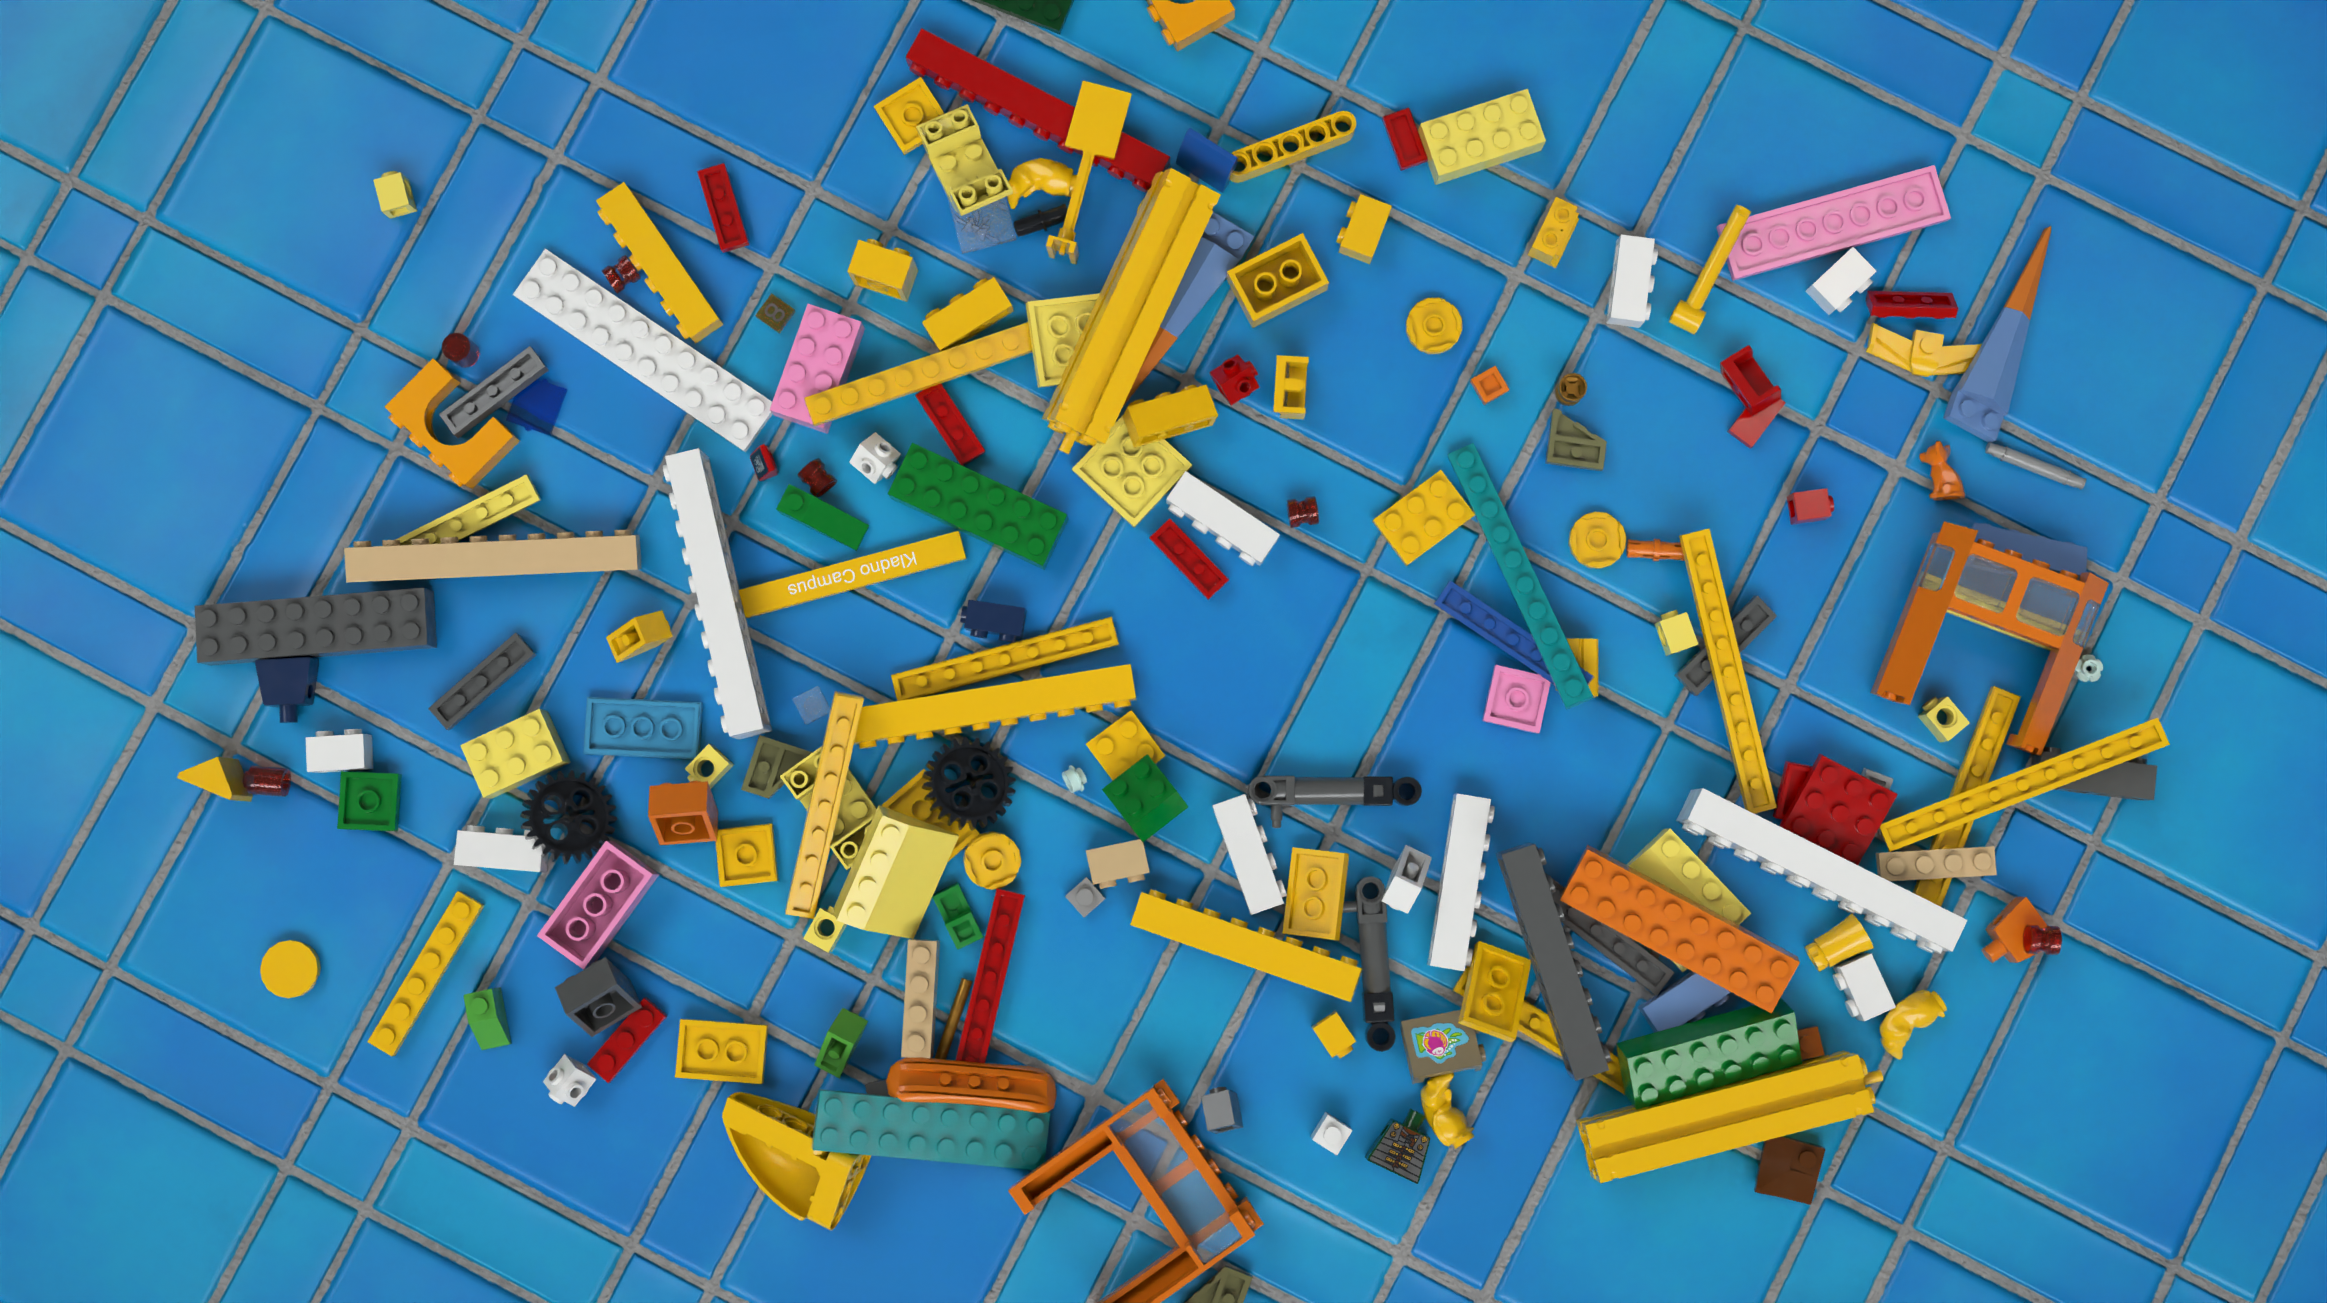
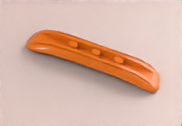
M923 1057L904 1058L895 1062L890 1067L886 1079L888 1094L891 1097L899 1098L902 1102L970 1104L1046 1113L1054 1108L1057 1097L1055 1081L1049 1073L1043 1069L1022 1065L975 1063Z

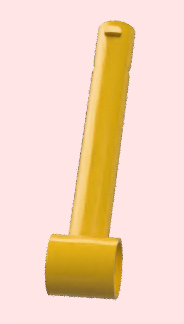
M1735 205L1686 302L1680 299L1669 319V323L1695 335L1706 315V312L1701 310L1749 218L1750 210L1743 206Z

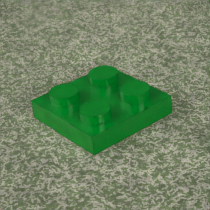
M341 771L337 829L398 831L402 774Z

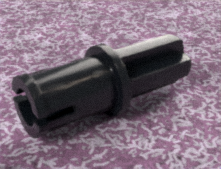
M1064 203L1061 206L1043 212L1037 210V214L1014 221L1016 234L1018 237H1022L1043 229L1046 232L1047 228L1063 223L1067 214L1066 204Z

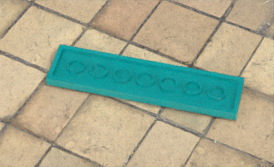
M819 1089L811 1149L1035 1170L1045 1161L1051 1112L1035 1113L970 1104L902 1102L899 1098L885 1095Z

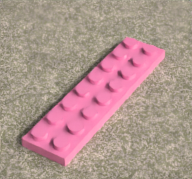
M1935 165L1749 216L1726 260L1732 281L1950 220L1951 216ZM1727 223L1717 226L1716 229L1719 236Z

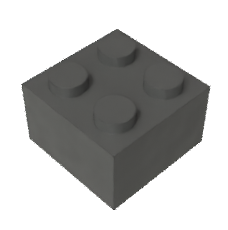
M606 957L593 962L585 970L567 978L563 983L555 987L565 1014L591 1037L642 1007L631 980Z

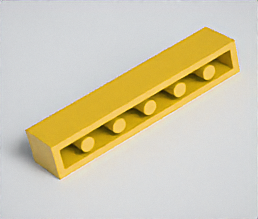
M625 182L597 199L596 202L601 208L597 213L607 226L609 224L614 226L617 232L613 236L622 249L627 246L632 252V255L628 258L638 271L641 269L645 271L648 278L644 281L653 294L656 292L661 294L664 299L660 302L661 306L669 317L673 314L680 322L676 327L686 340L690 337L696 344L723 326L717 314Z

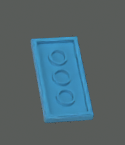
M587 697L583 754L694 759L700 753L703 703Z

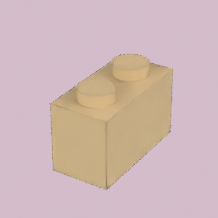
M1140 839L1086 850L1093 885L1099 884L1100 889L1117 886V879L1127 878L1128 883L1145 880L1144 874L1150 873L1144 843Z

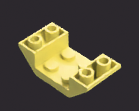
M968 104L916 126L930 163L953 209L959 215L963 216L1013 194V190L1002 169H997L981 138L979 125Z
M822 746L780 776L796 800H800L807 811ZM849 768L830 846L846 870L852 867L877 810V807Z

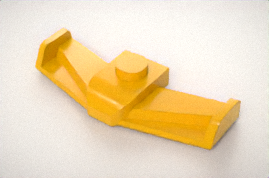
M1872 323L1866 352L1911 372L1912 375L1928 377L1930 375L1964 374L1982 344L1942 346L1944 335L1921 330L1913 332L1911 341L1878 326L1876 323Z

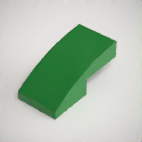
M958 882L933 894L932 898L957 950L983 938L979 925Z

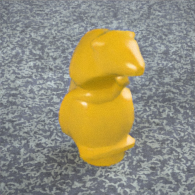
M1038 158L1026 161L1013 169L1008 181L1013 190V194L1007 196L1010 208L1015 209L1022 196L1026 198L1036 190H1043L1052 196L1071 197L1077 175H1074L1072 168L1050 159Z
M1916 991L1895 1005L1896 1008L1891 1009L1879 1027L1880 1041L1883 1048L1891 1056L1899 1060L1902 1059L1903 1047L1909 1040L1914 1027L1925 1028L1932 1024L1938 1016L1945 1017L1944 1012L1947 1011V1007L1935 991Z
M1454 1073L1430 1077L1427 1084L1421 1089L1420 1094L1425 1118L1440 1142L1445 1146L1453 1145L1456 1149L1475 1137L1472 1133L1474 1128L1468 1127L1467 1120L1460 1109L1451 1106L1452 1092L1450 1082L1454 1077Z

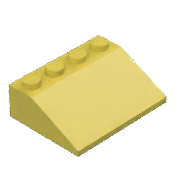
M878 805L833 908L836 921L866 931L914 939L959 835Z
M1671 828L1663 829L1626 864L1738 925L1751 914ZM1672 961L1681 972L1687 970V968Z

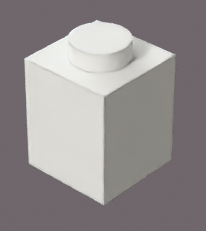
M1325 1112L1310 1137L1316 1143L1338 1155L1353 1130Z

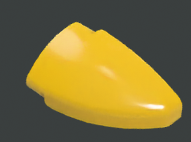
M736 1092L727 1098L722 1113L723 1123L732 1146L748 1174L758 1187L788 1214L801 1221L807 1218L832 1231L849 1206L864 1176L871 1155L812 1150L816 1114L782 1102L744 1092Z

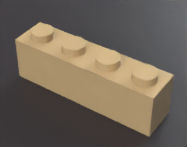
M908 940L901 1057H923L930 1059L934 1055L939 940Z

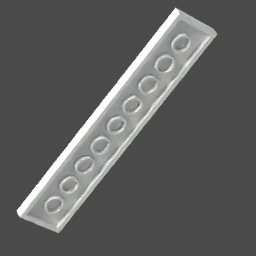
M547 249L543 251L513 293L516 298L745 453L773 414L770 411L772 401Z

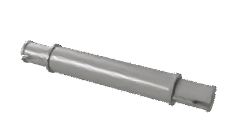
M1989 442L1986 446L1985 453L1999 458L2000 461H2005L2063 485L2067 484L2080 490L2085 486L2086 478L2079 477L2071 473L2070 470L2057 467L2010 449L2007 446L2003 447Z

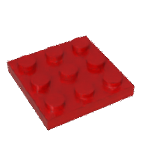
M1819 753L1779 826L1859 865L1898 794Z

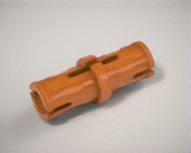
M1628 539L1627 558L1652 559V561H1659V559L1685 561L1680 542H1663L1660 539H1654L1653 541Z

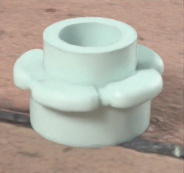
M2086 654L2079 659L2074 672L2083 682H2095L2101 677L2100 672L2103 670V664L2099 659H2095L2094 655ZM2087 666L2091 667V671L2087 670Z
M1070 765L1068 770L1062 772L1063 780L1071 793L1084 790L1083 784L1087 783V779L1081 768L1075 769V767Z

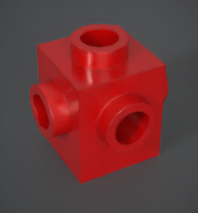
M1238 354L1225 360L1222 365L1209 372L1220 394L1230 405L1235 404L1242 398H1246L1259 388L1255 376L1258 375L1255 367L1250 361L1245 363Z

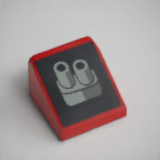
M760 445L750 455V460L759 481L778 475L779 471L771 450L767 445Z

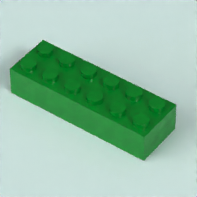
M914 443L911 444L888 492L891 499L1045 570L1069 520L1067 514Z
M1782 998L1779 999L1772 1014L1753 1005L1616 1043L1624 1094L1636 1110L1802 1064L1795 1012Z

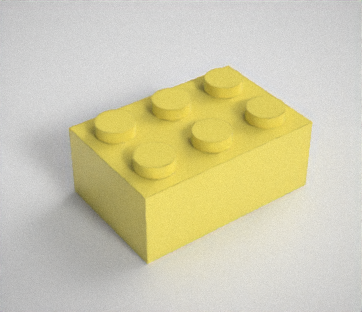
M542 709L533 711L460 745L483 798L493 799L571 763L548 711Z

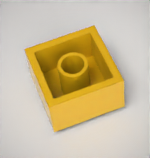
M858 239L847 272L854 285L908 302L918 269L913 257L910 256V252L901 248H894L893 251L883 248L881 242L873 239H867V242Z

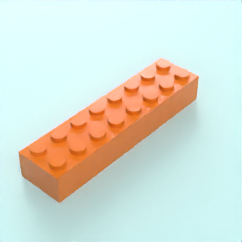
M1587 845L1560 895V901L1771 1014L1800 964L1798 956L1589 845Z

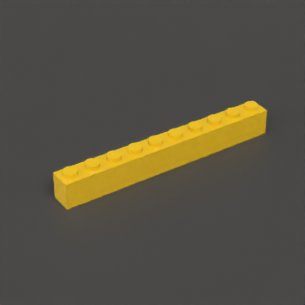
M1131 664L864 706L861 710L854 745L859 744L860 749L876 747V741L887 740L888 744L905 742L904 737L916 735V740L933 738V732L944 731L945 735L962 733L961 728L970 726L973 727V731L989 729V723L1001 722V726L1018 724V719L1029 717L1030 722L1046 720V714L1057 713L1058 717L1075 715L1074 710L1086 708V713L1102 711L1103 705L1114 704V708L1132 706L1131 701L1136 700Z

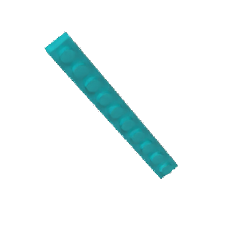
M1474 443L1447 454L1566 710L1593 699V694Z

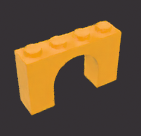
M1146 0L1149 5L1147 11L1154 23L1159 21L1163 28L1161 34L1168 46L1173 44L1177 52L1235 19V8L1230 0H1195L1185 4L1174 3L1169 0Z
M433 358L385 406L391 413L388 418L400 429L405 426L411 432L408 437L419 448L425 446L431 452L428 457L441 468L445 465L451 471L448 476L459 487L466 485L473 489L520 440L499 420L492 417L467 442L459 445L442 444L433 431V415L439 404L460 382L441 363Z

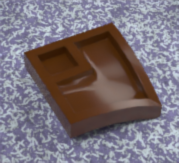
M1786 1136L1764 1141L1754 1191L1811 1205L1825 1148Z

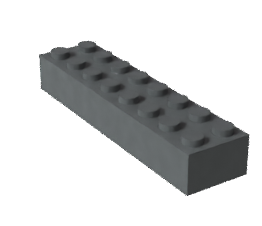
M426 588L195 606L197 663L209 666L255 662V660L314 658L437 648L434 591Z
M1525 843L1495 853L1567 1074L1577 1081L1608 1071L1607 1062L1611 1061L1610 1053L1606 1044L1603 1045L1599 1040L1598 1034L1602 1033L1597 1016H1593L1590 1013L1589 1006L1593 1005L1588 988H1584L1579 979L1583 977L1581 965L1578 960L1572 958L1570 952L1571 949H1574V944L1570 933L1563 930L1561 921L1565 920L1561 905L1553 900L1552 893H1555L1556 890L1551 876L1545 875L1542 865L1547 863L1542 848L1536 847L1533 843Z

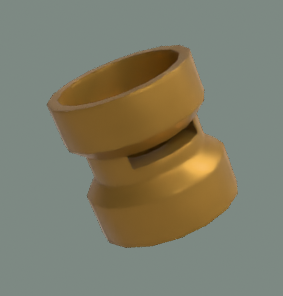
M1576 373L1565 375L1555 388V397L1558 402L1565 406L1577 404L1587 391L1585 379Z

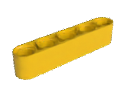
M1339 111L1236 150L1231 154L1238 158L1237 162L1243 163L1246 168L1241 172L1233 171L1230 175V180L1235 183L1244 182L1347 143L1354 136L1356 118L1348 111ZM1344 122L1349 125L1350 130L1341 132L1337 130L1335 125ZM1313 132H1318L1323 135L1324 139L1320 142H1314L1309 135ZM1287 142H1293L1297 145L1298 149L1294 152H1288L1284 149L1283 145ZM1261 152H1267L1272 158L1268 162H1262L1257 158V155Z

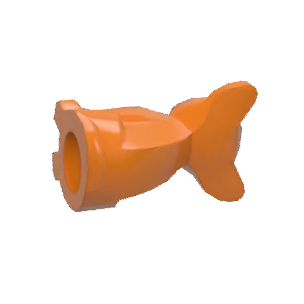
M1936 441V444L1930 446L1926 452L1919 455L1921 462L1931 465L1930 476L1933 480L1934 489L1929 494V497L1936 501L1965 498L1960 476L1947 463L1951 451L1950 445L1943 446L1941 441Z

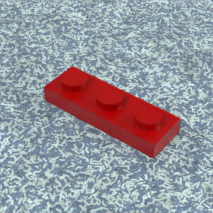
M722 163L697 171L721 251L725 253L750 245L726 165Z
M1867 291L1865 300L1870 315L1880 318L1888 316L1906 318L1932 317L1935 319L1956 318L1958 306L1952 293Z
M942 384L926 388L915 395L960 465L965 466L986 452Z
M1168 519L1149 537L1156 547L1207 600L1229 581L1171 519Z
M647 997L643 998L640 1002L642 1007L631 1013L587 1063L607 1083H610L667 1018V1015Z

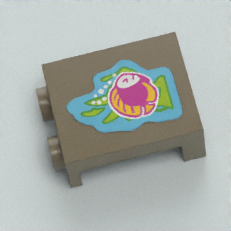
M1461 1010L1401 1021L1400 1031L1412 1084L1424 1082V1078L1470 1069L1475 1071L1481 1070L1482 1062L1486 1061L1483 1044L1478 1045L1476 1034L1480 1031L1458 1023Z

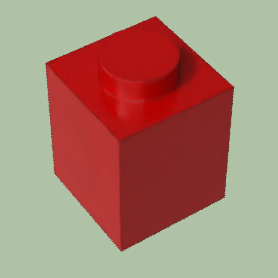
M1827 488L1795 492L1787 496L1791 525L1826 520L1832 516L1831 512L1834 511V501L1832 496L1828 495Z

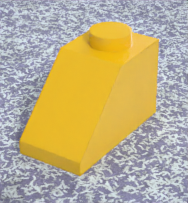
M661 610L634 617L608 635L606 639L616 663H619L661 645L673 637L670 625Z

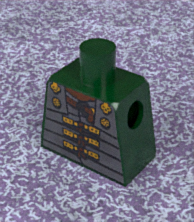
M1410 1108L1403 1123L1391 1118L1367 1152L1365 1158L1386 1170L1418 1184L1430 1142L1428 1135L1419 1132L1426 1116Z

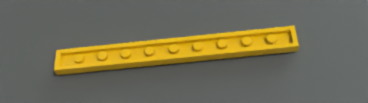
M1026 322L805 397L804 402L813 426L815 427L1032 353L1029 324Z
M1710 529L1679 535L1744 808L1754 814L1777 808Z
M2155 718L1880 825L1879 829L1889 852L2168 746L2170 743L2159 719Z

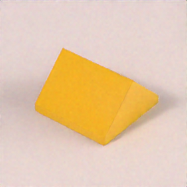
M215 757L181 771L177 776L178 779L229 800L251 802L253 797L239 759Z

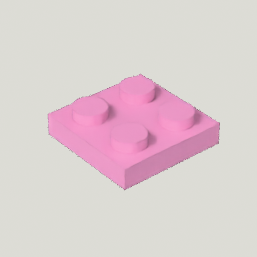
M1494 665L1482 721L1539 734L1551 682L1539 674Z

